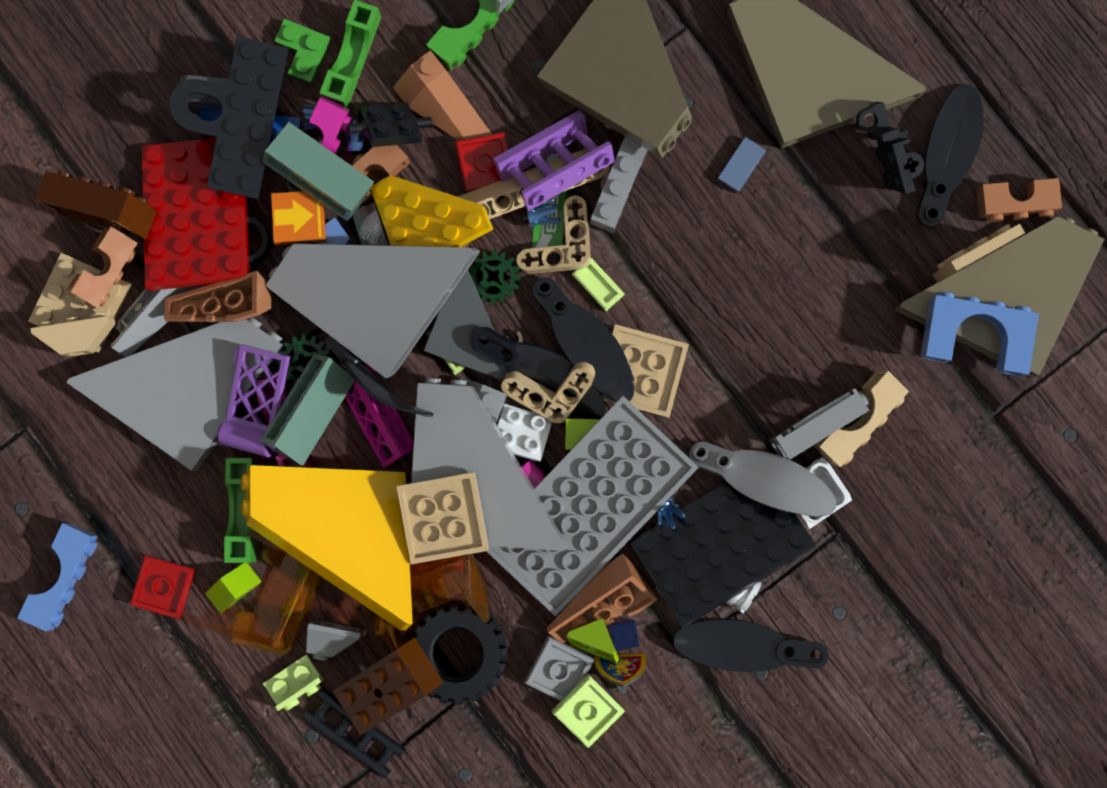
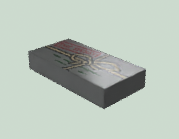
M373 202L358 208L352 216L361 245L389 246L376 203Z

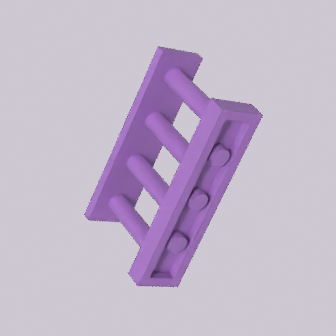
M580 110L493 158L500 179L505 181L513 176L524 189L521 193L528 211L599 170L606 168L615 160L612 145L609 141L598 147L588 137L585 116ZM575 140H578L588 151L587 154L578 159L565 147ZM554 152H557L567 163L566 166L557 171H554L544 160V158ZM533 164L545 175V178L534 184L522 172Z

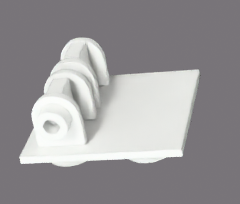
M504 404L497 427L514 455H518V457L541 462L552 422L538 413Z

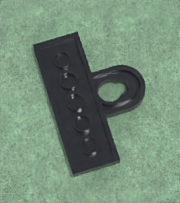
M237 36L227 86L200 79H190L183 81L173 90L170 96L169 110L175 123L186 131L216 138L207 189L258 200L265 164L262 161L265 150L269 147L289 48ZM212 97L220 103L221 115L214 121L201 120L197 114L189 111V101Z

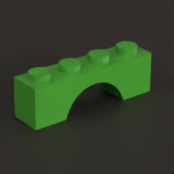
M357 0L353 1L345 24L343 44L335 64L326 74L319 93L321 97L323 96L346 108L349 107L381 20L378 7Z
M478 0L480 5L479 12L476 18L467 26L461 28L442 26L426 44L427 52L431 50L438 61L450 71L455 66L459 67L466 59L467 55L465 54L471 47L473 49L476 48L483 38L481 35L487 28L491 30L499 20V14L494 11L492 0ZM512 1L503 10L507 11L513 5L514 1Z
M226 458L225 485L229 496V522L224 536V563L256 562L257 532L246 525V516L241 514L242 500L246 499L245 490L241 489L242 474H246L250 465H257L258 459Z

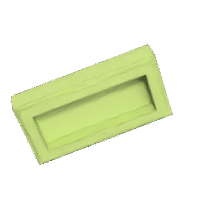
M592 258L587 267L575 270L572 273V276L605 312L625 295Z

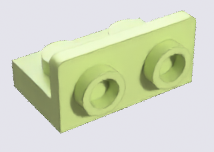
M306 654L263 683V685L276 703V710L279 711L284 707L287 712L300 703L297 699L304 693L309 697L321 689L319 683L325 679L310 656Z

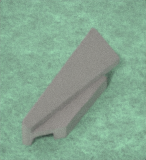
M207 285L148 291L145 288L118 320L116 329L120 332V335L111 343V347L125 357L130 356L168 322L164 319L165 298Z

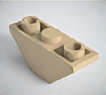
M106 313L91 314L90 319L81 320L80 317H71L64 319L65 323L55 324V321H46L39 323V327L30 329L31 334L60 355L73 357L94 353L114 327L115 319L106 316Z

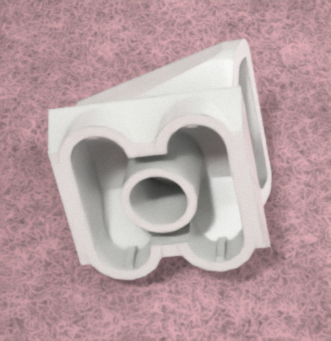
M823 457L819 460L816 459L806 468L824 482L836 499V509L834 512L852 501L850 493ZM796 514L809 529L830 516Z

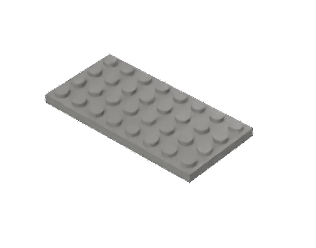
M622 396L534 488L566 541V550L553 551L489 546L490 550L487 552L556 617L699 467L629 400Z

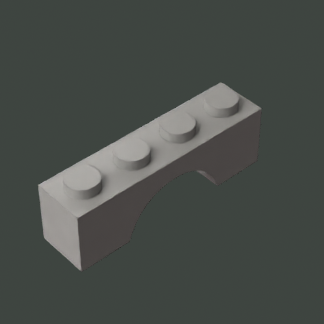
M624 137L590 220V225L612 234L615 231L630 190L648 151L627 137Z

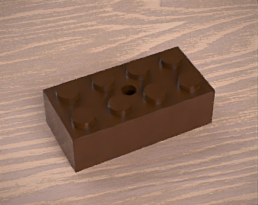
M58 170L57 174L46 171L35 198L38 202L64 217L103 228L112 226L121 233L147 239L157 213L155 209L148 205V200L134 196L135 192L128 188L120 187L119 190H116L114 186L99 181L98 184H94L92 180L83 176H78V179H75L71 174Z
M413 638L333 690V693L359 734L362 735L422 699L444 682L416 638Z

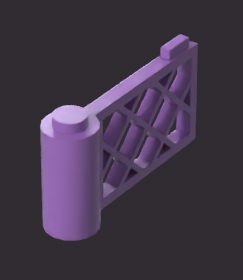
M241 344L240 349L235 348L233 364H236L227 417L226 421L217 430V438H219L221 445L268 458L272 456L274 451L260 442L280 409L290 356ZM247 352L254 353L259 361L251 369L246 363ZM272 359L281 360L279 372L273 375L266 363ZM262 367L268 379L259 385L253 372ZM248 376L254 389L245 394L241 388V383ZM271 382L275 389V394L273 398L268 400L262 388ZM257 392L263 404L254 410L248 397ZM241 402L244 403L249 412L243 418L235 416L237 405ZM264 408L270 414L269 425L263 424L257 415Z

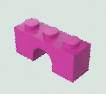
M322 96L319 98L309 122L322 130L323 142L321 145L335 154L341 142L337 137L341 130L346 131V126L351 121V117L348 116L350 109Z

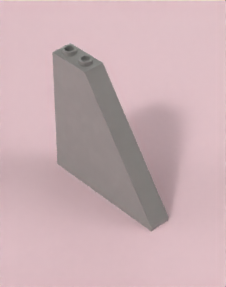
M293 244L286 248L282 255L283 260L279 266L272 269L268 276L269 281L265 286L383 377L388 378L396 374L480 253V250L465 247Z
M253 317L238 322H219L71 377L66 383L191 471H198L219 442L217 430L226 421L236 364H233L235 348L240 349V345L245 344L278 353L286 347L280 343L283 338L271 330L265 333L260 329L262 324ZM247 352L246 363L251 369L259 361L254 353ZM272 359L266 363L269 369H271L277 359ZM262 367L253 372L257 381L263 380L266 376ZM248 376L241 383V388L245 394L254 389ZM243 402L237 405L235 416H237L243 408Z
M425 378V383H418L416 407L432 412L434 415L433 417H424L416 414L411 483L475 472L489 546L565 551L567 548L566 541L473 386H466L467 381L451 380V385L441 384V379Z

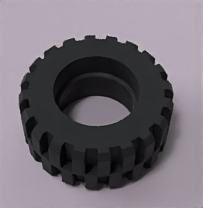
M452 602L431 610L416 624L412 635L409 637V641L416 638L444 682L427 696L430 698L435 697L441 703L447 704L451 702L455 703V705H462L464 702L470 701L471 703L478 700L481 696H485L498 683L507 661V642L500 624L494 620V617L489 612H485L476 605ZM461 628L468 630L480 642L482 648L480 664L475 671L467 676H448L437 667L434 661V644L437 638L449 629Z

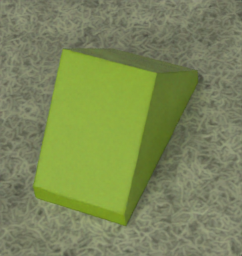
M243 563L220 578L205 594L219 613L222 614L262 581L248 563Z
M603 618L568 632L566 637L571 646L617 664L619 658Z

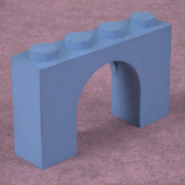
M939 292L938 295L931 297L929 300L920 359L941 363L952 361L956 333L960 324L966 318L978 317L989 321L996 328L1000 336V351L996 373L1018 377L1027 376L1030 374L1039 313L1031 312V308L1025 306H1015V309L1005 307L1006 304L1002 302L991 301L989 304L980 303L979 298L964 297L963 300L954 298L952 293Z

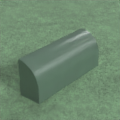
M290 122L286 124L265 150L262 161L346 221L351 218L374 183L373 180Z
M314 354L260 442L283 458L303 467L355 382L353 377L331 358Z

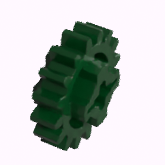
M492 250L491 256H488L484 251L482 252L483 259L480 260L476 257L474 260L476 265H471L468 268L472 272L470 275L479 296H482L483 304L488 299L491 301L492 306H495L496 300H500L503 305L505 304L504 297L507 296L513 299L511 291H519V286L515 282L521 281V276L515 275V273L520 268L519 266L512 267L514 258L506 260L505 252L497 256L496 251ZM499 262L500 264L498 266H489L487 263ZM480 270L483 274V280L478 285L477 274ZM487 271L492 275H496L498 273V280L500 284L498 282L496 283L495 281H491L489 283L490 279ZM508 271L511 275L509 285L504 281V276ZM489 290H498L500 293L488 294L487 292Z
M303 334L301 341L294 336L292 337L293 344L284 343L287 349L286 351H279V354L291 356L293 351L295 353L293 360L289 362L285 383L288 384L293 380L292 387H294L299 378L295 377L293 373L303 372L305 367L300 365L303 362V357L311 359L314 354L326 357L331 354L327 350H323V345L325 344L323 341L317 345V337L313 336L308 341L307 335ZM304 346L314 347L317 352L309 353ZM281 360L276 361V364L280 365Z

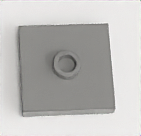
M547 636L524 683L562 701L586 677L594 659L577 649Z

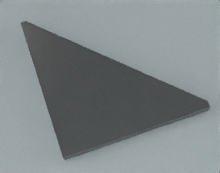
M468 270L439 310L423 350L504 380L505 375L508 373L504 366L498 365L478 354L470 345L471 334L476 328L489 327L492 330L494 328ZM486 336L480 337L481 340L488 339Z

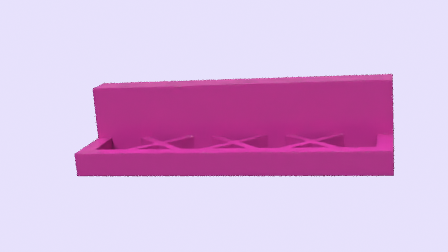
M363 362V365H365L370 371H372L377 376L375 370L368 364ZM355 381L353 383V390L348 391L345 400L382 467H388L398 459L413 453L414 440L398 411L370 396ZM360 401H363L365 404L366 413L362 412L359 406ZM372 423L376 424L378 435L373 432ZM384 445L388 446L393 455L389 459L384 451Z

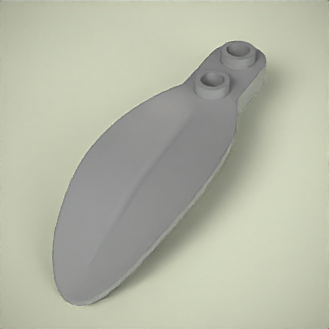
M698 442L690 449L689 457L700 469L724 477L737 491L761 504L806 516H827L836 509V499L826 484L806 468L784 457L755 450L729 451L707 442ZM700 451H706L703 457H698ZM729 459L727 465H721L722 460Z

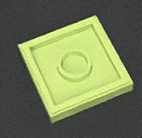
M589 674L552 710V713L588 748L625 712Z

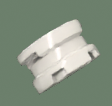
M761 582L756 583L726 603L731 606L734 604L737 606V610L744 613L751 605L754 596L757 595Z

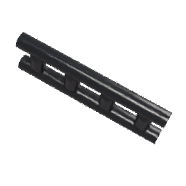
M322 689L317 697L323 702L314 714L307 710L302 719L386 779L391 770L385 765L394 753L401 757L406 748L377 727L365 732L356 744L351 742L343 735L352 724V721L338 699ZM331 708L344 716L335 729L323 721V718ZM373 738L385 746L377 760L364 751Z

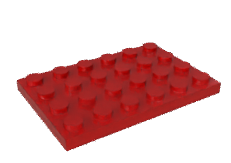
M216 138L142 146L143 198L148 200V205L157 211L147 239H144L145 288L148 291L214 284L245 277L249 273L246 197L206 188Z

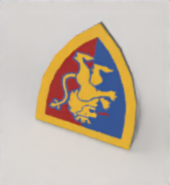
M646 653L617 655L619 658L617 664L594 655L597 671L603 678L616 684V691L618 693H626L628 685L641 677L646 669Z

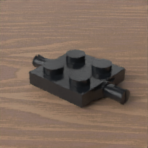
M407 103L370 105L359 107L358 116L361 123L347 124L346 129L348 135L364 134L369 139L372 147L421 143L422 133L419 128H431L432 119L431 117L416 118Z

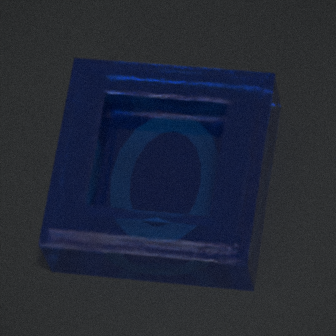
M635 620L609 625L612 642L616 651L640 646Z

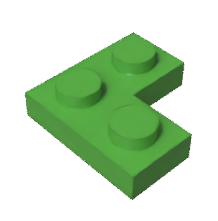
M284 19L276 36L275 43L296 52L288 75L313 85L331 43V38Z

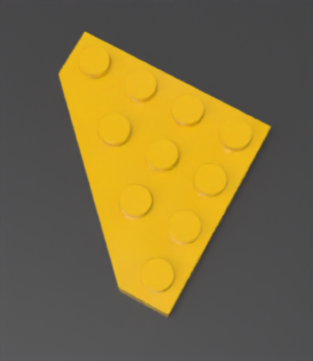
M392 175L371 187L372 195L391 246L462 247L493 230L487 211L481 204Z

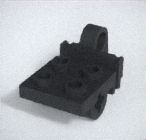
M876 101L870 103L871 106L858 112L855 122L861 131L867 133L868 139L877 141L876 155L879 162L883 163L885 170L883 173L884 183L890 190L904 194L913 192L915 187L912 178L919 176L923 171V158L918 153L904 149L903 145L910 143V139L906 135L908 131L905 129L899 131L898 128L890 126L884 102ZM872 113L875 121L873 126L867 128L863 124V118L866 114Z

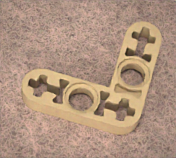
M571 196L564 203L566 245L522 250L517 256V265L522 272L537 274L578 270L589 265L591 251L588 208L582 197ZM575 203H578L579 207H581L578 209L579 220H575L574 213L571 210ZM574 227H582L584 229L582 237L573 238L570 235ZM575 245H580L581 253L585 256L581 257L580 262L572 258L577 255ZM552 253H557L561 256L559 263L556 265L547 263V258ZM542 254L544 265L540 266L539 261H533L531 266L527 267L523 261H527L528 256H531L532 260H540L539 255Z
M587 362L575 364L555 393L517 371H512L505 375L501 388L507 396L549 421L562 423L568 418L592 385L595 369ZM586 373L587 376H584L579 384L577 382L579 374ZM513 382L517 383L515 387H512L510 384ZM524 388H527L526 393L523 394L522 391H524ZM567 388L573 389L577 395L575 397H568L563 390ZM529 394H539L542 397V401H533ZM557 408H560L561 411H559L558 413L554 411Z

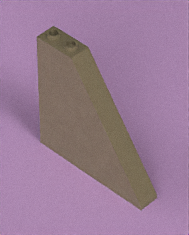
M593 0L537 76L545 89L661 158L674 148L680 133L686 131L691 123L692 116L646 0Z
M732 0L728 6V17L781 149L855 122L858 112L871 106L870 103L876 101L884 102L887 110L917 99L926 91L923 84L798 0ZM868 113L864 116V118L871 116L873 114Z
M1058 216L896 306L895 311L925 325L929 300L931 297L938 295L939 292L952 293L954 298L963 300L964 297L979 298L980 303L989 304L991 301L1002 302L1006 304L1005 307L1015 309V306L1029 307L1031 312L1039 313L1030 374L1027 376L1031 378L1039 376L1103 244L1104 238L1098 236V232L1091 228H1081L1075 225V221L1071 218ZM978 317L966 318L960 324L955 340L998 361L1000 336L996 328L985 319Z

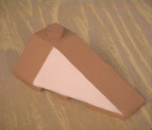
M431 50L410 65L393 87L401 100L408 104L411 111L423 118L431 117L432 125L437 126L457 141L492 135Z
M254 271L248 273L245 277L217 282L165 298L164 319L175 322H238L258 316L271 309V290L265 286L267 282L259 272Z
M621 554L605 565L547 627V632L556 640L565 643L568 641L566 636L569 631L602 618L606 626L614 623V618L624 614H628L629 617L635 615L658 599L637 567L624 554Z

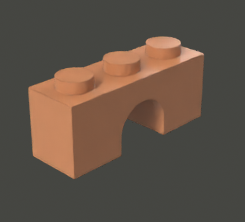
M397 145L371 146L372 149L365 155L360 154L352 161V166L365 176L373 170H382L388 176H396L410 161ZM370 191L368 192L360 206L372 197Z
M1059 178L1033 180L1026 185L1027 197L1025 201L1015 200L1011 196L1008 182L981 185L976 189L979 219H988V222H999L1004 220L1003 217H1013V220L1028 219L1029 215H1038V218L1053 217L1055 212L1062 209Z
M112 226L104 227L91 248L99 253L104 260L102 272L95 276L85 270H78L65 293L90 308L104 306L109 299L110 294L108 291L112 284L116 285L123 275L121 271L125 263H130L136 254L134 248L137 242Z

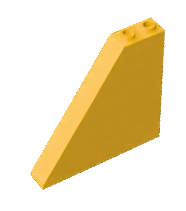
M249 466L246 474H242L241 489L245 490L246 499L242 500L241 514L246 516L247 526L399 630H406L412 625L410 560L396 487L406 484L405 472Z

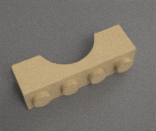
M878 369L861 387L869 403L866 405L869 409L868 412L861 415L851 426L840 428L813 445L831 464L838 467L848 464L859 446L865 445L871 438L870 434L887 421V415L904 402V397L909 391L889 371Z

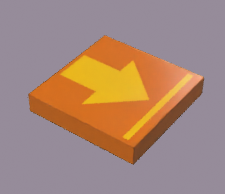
M304 191L271 193L275 245L326 242L325 209L322 203Z

